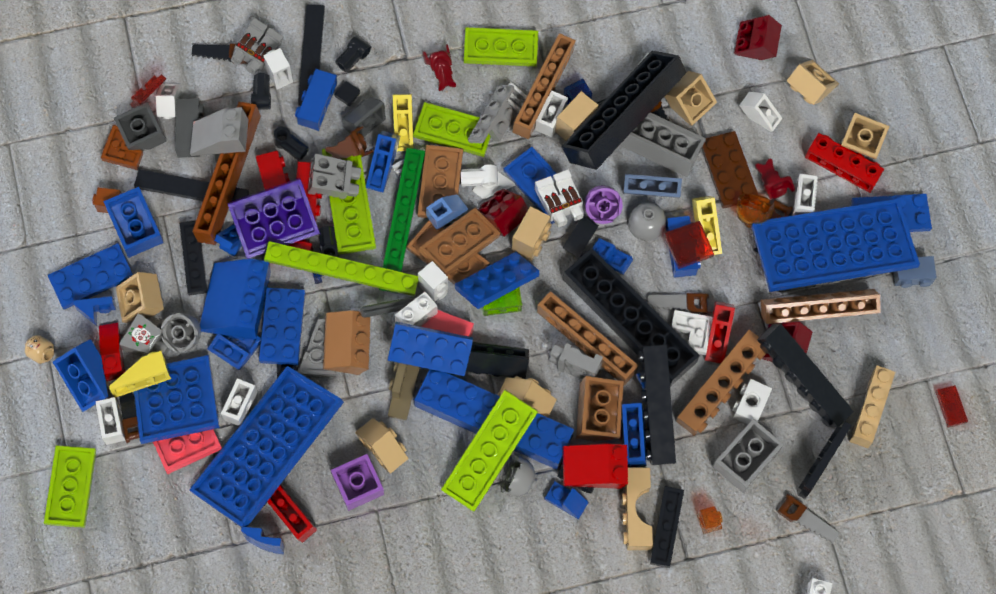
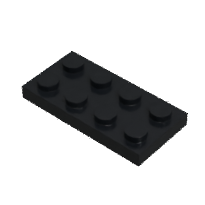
M844 422L842 427L839 425L836 427L828 439L829 441L818 455L819 457L808 471L809 473L798 487L801 489L798 496L803 499L807 498L852 425Z

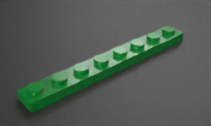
M406 149L383 268L402 272L425 157V151ZM379 288V290H381V291H387V292H392V293H398V292H393V291H389V290H385V289H380V288Z

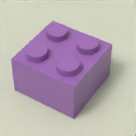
M368 454L331 470L332 477L348 511L385 495Z

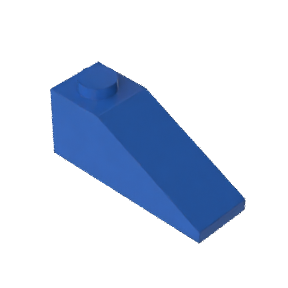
M386 131L378 134L366 188L384 192L397 153L400 135Z

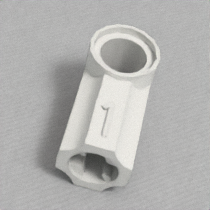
M484 165L479 169H461L462 187L482 186L487 189L497 187V166Z

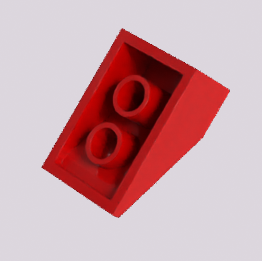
M627 445L563 446L564 486L621 489L628 485Z

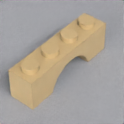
M878 365L873 370L867 386L864 404L849 442L865 448H869L873 443L895 375L894 371Z
M628 468V485L625 486V493H622V505H626V513L622 515L623 525H626V532H623V544H627V550H651L653 547L652 526L644 523L638 517L635 507L637 499L649 492L651 488L650 468Z

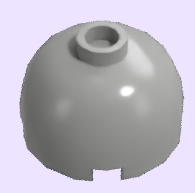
M641 203L629 215L628 227L637 239H645V241L656 240L665 229L666 217L664 211L654 203Z
M188 313L172 314L164 320L161 326V330L163 329L162 340L172 351L182 352L190 350L201 338L199 322Z
M514 456L516 460H511L507 465L502 477V481H505V484L500 489L505 494L518 497L525 495L530 489L533 490L537 479L535 478L533 465L522 457Z

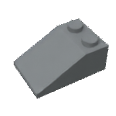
M242 107L222 109L194 121L190 155L246 152L249 119Z

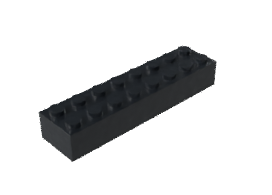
M652 50L561 146L569 163L597 170L687 73L680 56Z
M592 248L564 272L563 281L637 355L638 351H641V346L667 345L670 387L698 362L700 355Z

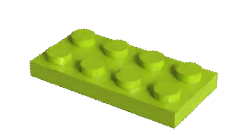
M465 27V64L537 67L538 31Z
M426 102L423 104L413 133L414 138L446 147L461 148L464 152L485 157L491 136L488 134L483 143H469L468 138L480 117Z
M55 447L44 517L45 525L85 528L97 451L95 448Z

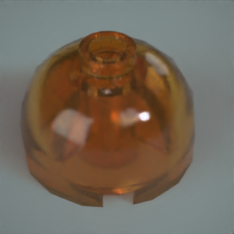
M742 194L738 197L736 214L746 227L751 228L752 224H761L771 219L775 205L774 203L772 205L769 204L770 200L756 194H750L749 197H744L745 194Z

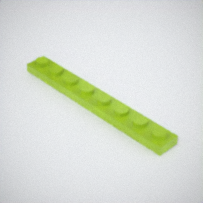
M270 241L268 242L264 258L265 262L410 296H415L418 276Z

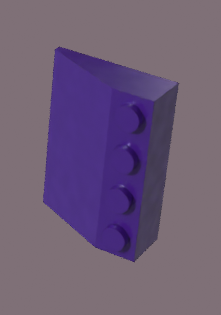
M300 178L227 203L247 259L266 253L269 241L289 245L320 234Z

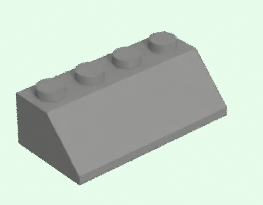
M649 113L620 146L688 177L706 138L653 113Z

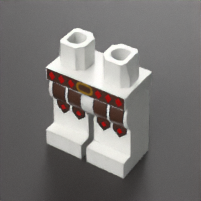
M569 169L553 175V180L550 176L535 182V192L546 213L551 216V222L554 221L558 227H562L567 224V215L571 214L574 221L583 218V201L571 179Z

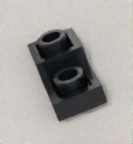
M583 216L566 241L563 249L579 258L599 225Z

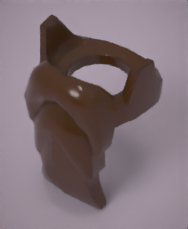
M363 126L350 131V135L345 137V140L338 142L336 146L325 148L326 152L337 159H346L350 156L358 155L364 157L374 152V150L365 151L367 149L366 141L358 133L363 129Z

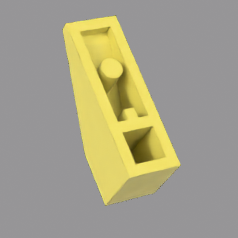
M393 94L394 134L401 136L397 151H406L407 148L414 149L412 94Z
M712 196L693 198L694 219L703 256L722 254L715 198Z
M162 351L151 352L147 356L140 358L109 386L113 396L116 398L170 380V373Z

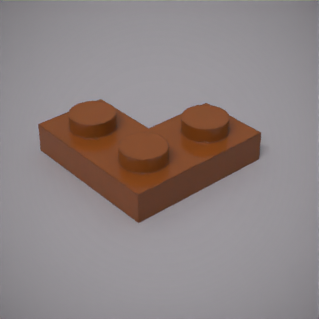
M113 125L102 152L101 160L138 170L143 151L128 150L118 127Z

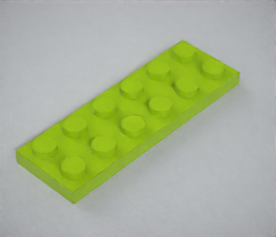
M322 149V155L332 157L325 149ZM361 156L342 158L341 160L353 161L352 166L361 168V175L359 180L351 179L350 181L352 184L359 185L357 196H347L345 199L329 196L338 254L376 249Z
M505 389L441 490L474 512L539 411Z

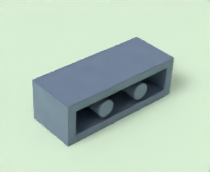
M625 174L624 194L680 198L682 179Z

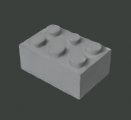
M753 419L715 461L713 468L743 493L779 453L784 444Z

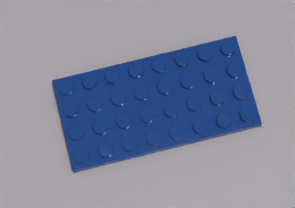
M899 199L756 221L751 224L769 292L919 268L920 265Z
M287 366L189 491L238 526L248 527L344 401Z

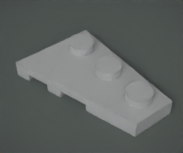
M318 319L307 351L303 356L301 366L297 371L303 376L336 377V371L323 369L325 319Z

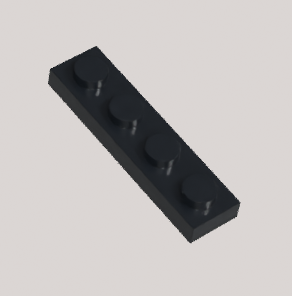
M196 220L180 222L187 292L189 296L208 292L202 243L197 241L192 232Z
M664 487L651 554V565L670 568L684 490Z

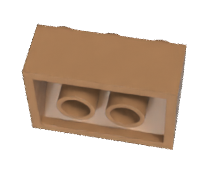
M354 310L326 313L323 369L360 375L368 370L370 317L364 318L359 311Z
M585 376L581 380L576 439L590 441L620 439L624 381Z

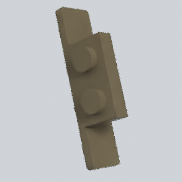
M395 362L394 372H396L395 379H391L389 390L392 391V400L388 412L389 417L407 420L420 367Z

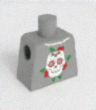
M139 313L119 343L123 351L141 357L147 356L151 352L162 351L165 356L169 351V348L162 340L163 331Z

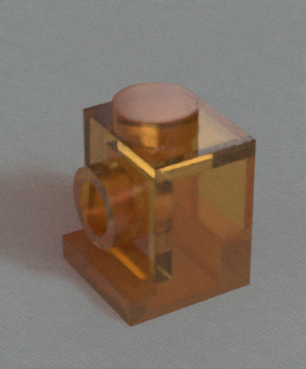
M715 506L699 511L697 517L703 534L722 529V515L720 511L716 510Z

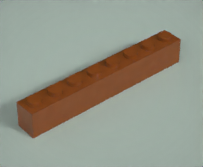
M238 102L237 108L242 107L249 119L246 152L222 153L219 155L192 231L198 242L216 245L217 243L214 240L216 235L221 232L229 209L227 203L232 201L261 118L256 104Z

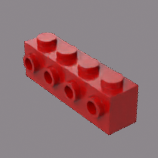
M820 133L817 134L805 156L806 159L868 193L872 192L884 171V168L877 162H871L862 154L855 153L833 141L829 136Z

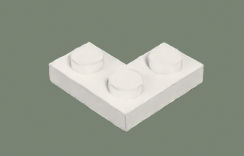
M674 310L671 327L675 331L689 333L688 344L698 354L706 355L712 317Z

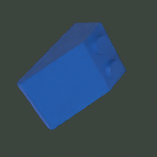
M139 187L103 201L128 258L164 243Z
M91 339L74 347L53 361L54 366L82 412L96 405L95 401L104 400L108 397L101 355Z

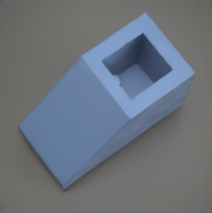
M457 194L445 196L426 207V216L436 230L466 212L468 208Z

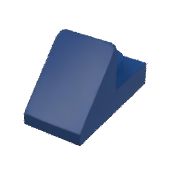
M235 224L218 233L214 240L220 244V249L232 256H235L242 247Z
M112 296L73 300L77 311L96 326L97 312L109 313L111 310H116V303Z
M555 481L544 499L578 520L589 503L574 488L569 490Z

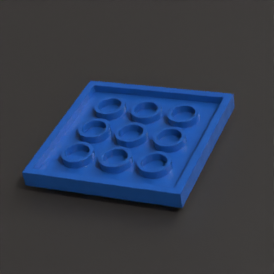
M208 355L168 363L170 380L134 391L141 444L220 428L211 364Z

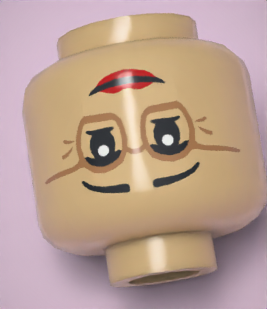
M35 335L27 340L25 354L33 361L42 364L50 361L54 356V345L43 336Z

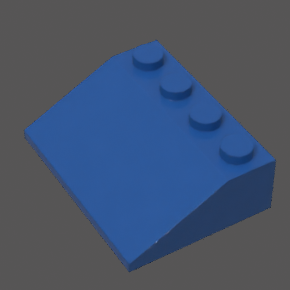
M243 259L214 263L200 321L201 332L250 339L257 338L266 289L268 288L271 275L269 262L257 259Z

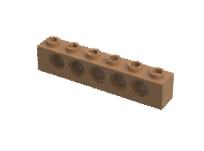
M560 33L558 34L514 121L513 133L530 139L536 126V120L551 90L554 91L574 51L576 40Z
M875 289L761 300V315L766 324L881 313L880 294Z
M551 291L538 304L537 313L589 357L594 358L595 354L602 356V368L617 381H624L623 386L637 373L638 364Z
M751 330L746 332L679 414L676 420L678 424L694 436L697 432L702 433L708 425L706 421L709 417L713 419L720 410L718 406L722 402L725 404L732 396L730 394L733 388L738 389L744 381L742 379L744 374L747 373L749 375L756 366L753 363L757 358L761 360L766 354L760 348L761 344L757 341L759 336ZM748 351L752 357L745 358L742 352ZM738 366L740 372L735 373L730 369V367ZM725 380L728 386L721 387L718 382ZM714 395L717 400L715 402H710L707 400L706 396ZM701 409L705 415L698 417L694 411Z

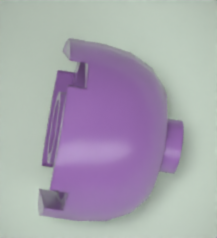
M605 185L596 186L591 189L584 201L587 215L595 223L599 224L613 222V219L621 214L623 208L622 199L618 192Z

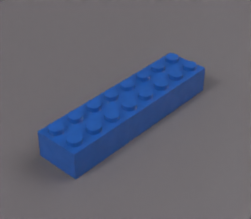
M429 369L414 399L415 407L477 434L500 396L446 372ZM537 413L514 451L558 470L563 459V446H569L574 429Z

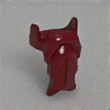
M446 44V51L434 52L429 58L426 52L423 51L424 63L430 65L435 73V77L438 79V90L443 91L447 86L456 87V83L452 79V61L448 44Z
M768 159L765 165L759 163L755 165V168L761 175L764 191L770 201H772V198L776 199L785 195L787 188L792 192L795 191L791 177L780 178L778 171L773 167L772 159Z

